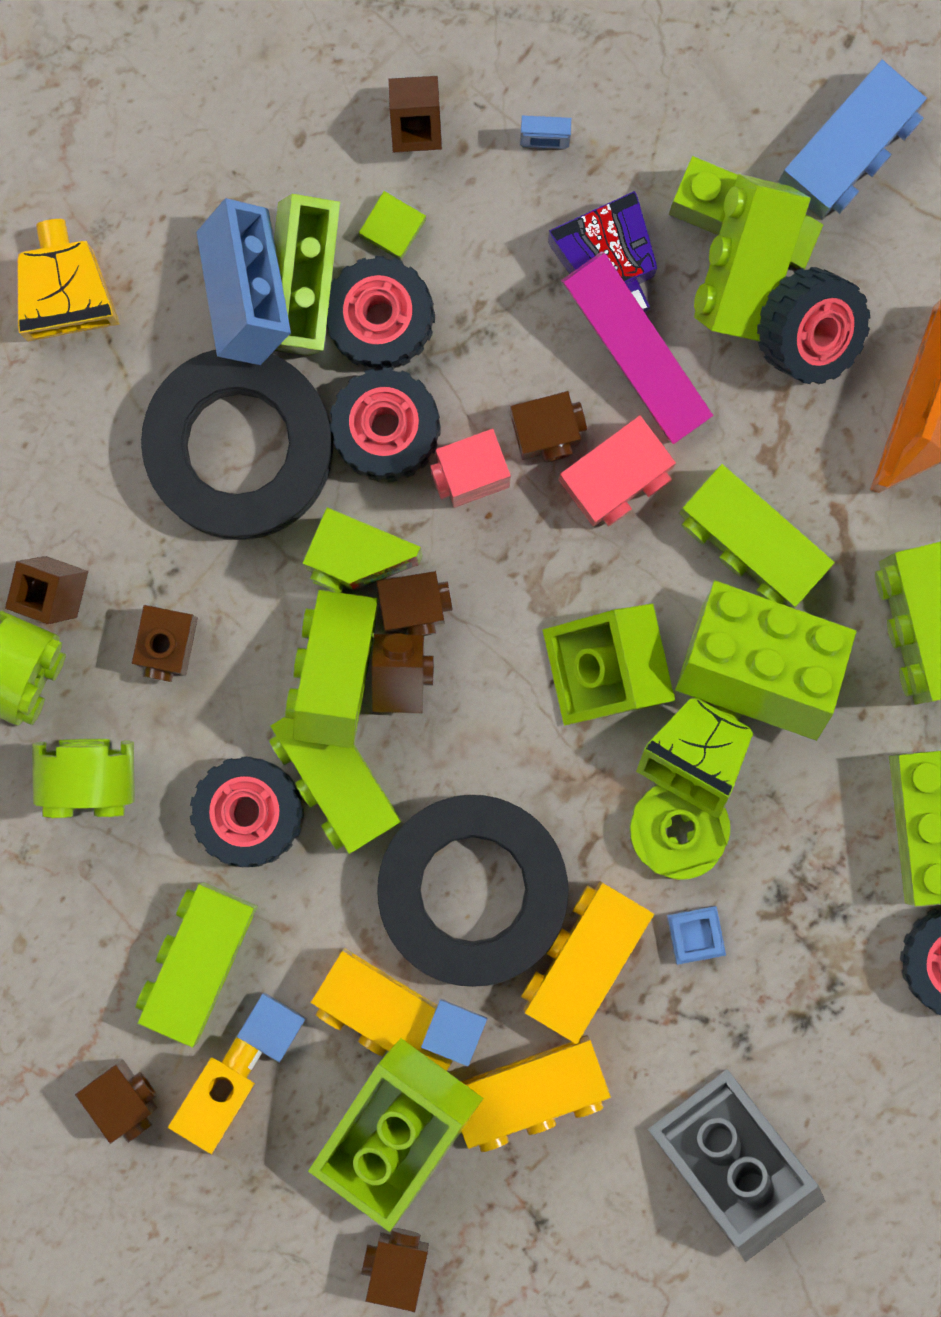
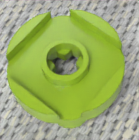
M658 784L650 788L635 804L629 825L631 844L638 858L653 872L678 880L695 878L711 870L724 853L731 829L726 808H724L720 818L717 819ZM675 815H680L683 822L691 821L694 830L687 833V842L679 844L676 837H667L666 828L672 825L671 817Z

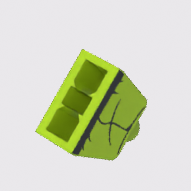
M691 698L646 745L636 772L719 819L734 788L753 736V731L748 726L739 722L742 714L717 705L710 706L698 698Z

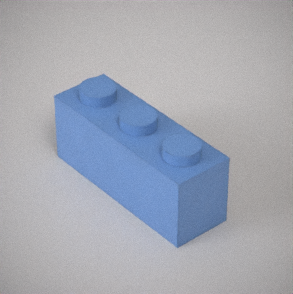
M881 60L785 168L778 182L791 186L810 197L811 200L808 208L822 220L832 209L840 214L859 193V190L853 185L864 172L873 177L892 154L886 150V147L898 135L905 141L921 123L924 117L918 111L927 98L884 60Z
M225 198L196 232L217 357L261 365L291 334L269 210L265 207Z

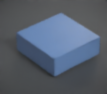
M522 115L520 145H523L522 147L566 149L570 143L572 118Z
M717 906L666 915L677 965L726 956Z
M264 992L237 1037L280 1063L306 1017Z
M440 998L421 1048L469 1066L487 1017Z

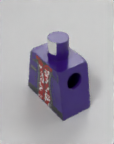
M635 191L549 230L548 243L569 274L602 251L607 255L643 311L645 312L650 309L640 284L655 276L657 265L639 199Z

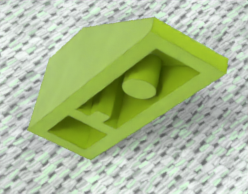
M692 156L668 215L719 235L725 218V198L728 191L734 187L738 175ZM807 214L805 215L790 262V266L804 270L824 225Z

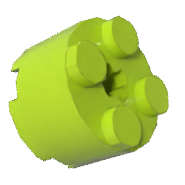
M0 611V718L14 725H20L22 722L33 725L44 705L45 698L40 696L47 679L56 680L63 667L66 654L60 652L62 642H59V635L4 611Z
M61 739L56 750L47 751L46 742L32 743L33 804L42 807V817H72L75 808H94V816L96 817L123 816L125 805L135 802L133 741L123 740L121 741V749H110V739Z

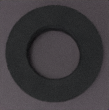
M215 349L199 354L181 364L161 383L154 393L144 417L141 448L147 476L154 490L165 505L181 520L191 527L215 537L247 540L274 534L296 522L310 509L321 494L330 473L333 458V437L330 432V421L319 394L309 380L293 365L274 354H271L261 365L217 357ZM235 395L259 398L276 409L286 424L289 440L285 463L275 478L256 491L240 494L218 491L203 482L191 465L188 450L192 425L202 410L220 398Z
M460 795L446 798L425 807L413 815L391 840L380 866L377 885L378 906L384 928L402 956L415 968L436 980L469 987L488 986L512 979L540 960L551 947L562 927L567 910L569 891L566 867L561 852L545 827L519 806L486 795ZM472 837L493 841L510 852L521 868L525 886L521 910L512 924L496 936L478 941L453 938L436 927L424 908L421 893L424 870L434 854L453 841Z

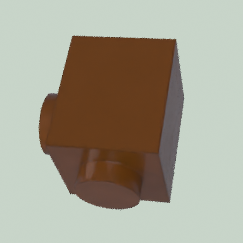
M438 76L388 78L393 153L442 150Z
M569 391L510 406V416L522 460L543 455L544 462H551L573 455L572 447L579 446L581 436L579 432L587 431L582 405L580 402L571 403Z
M48 556L16 561L5 609L45 624L75 619L78 617L89 571Z
M436 571L377 581L386 633L406 630V635L436 634L435 625L445 624L443 612L453 611L448 581L438 583Z
M143 605L131 663L144 667L142 677L172 682L174 673L186 676L198 617L193 614Z
M401 633L374 634L372 712L423 713L424 685L433 686L434 656L424 655V635H405Z
M123 1059L75 1094L110 1144L121 1136L124 1137L127 1143L152 1126L147 1117L158 1108L153 1102L157 1094L151 1083L141 1072L134 1075Z
M393 1228L390 1234L380 1232L377 1246L367 1244L361 1275L370 1276L365 1302L415 1312L429 1243L420 1241L421 1235L419 1233L401 1228Z

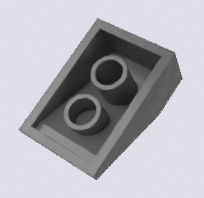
M728 1069L648 1128L656 1142L745 1262L826 1202L819 1185Z

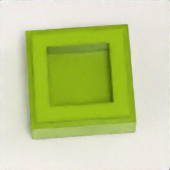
M383 191L360 229L359 236L402 261L425 223L426 215Z

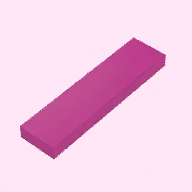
M601 251L561 280L669 442L675 444L714 416L604 252Z

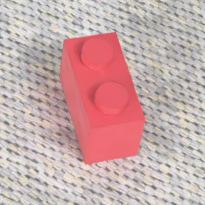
M639 415L563 471L558 480L593 527L602 520L609 527L632 510L627 502L640 492L644 491L649 498L672 481L668 472L673 469L676 462L642 416Z
M494 429L436 449L437 463L430 465L431 474L440 499L450 497L454 508L509 488L511 475Z

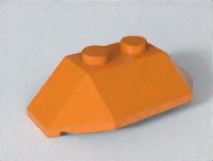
M941 299L933 306L877 467L870 488L871 491L881 493L941 464Z

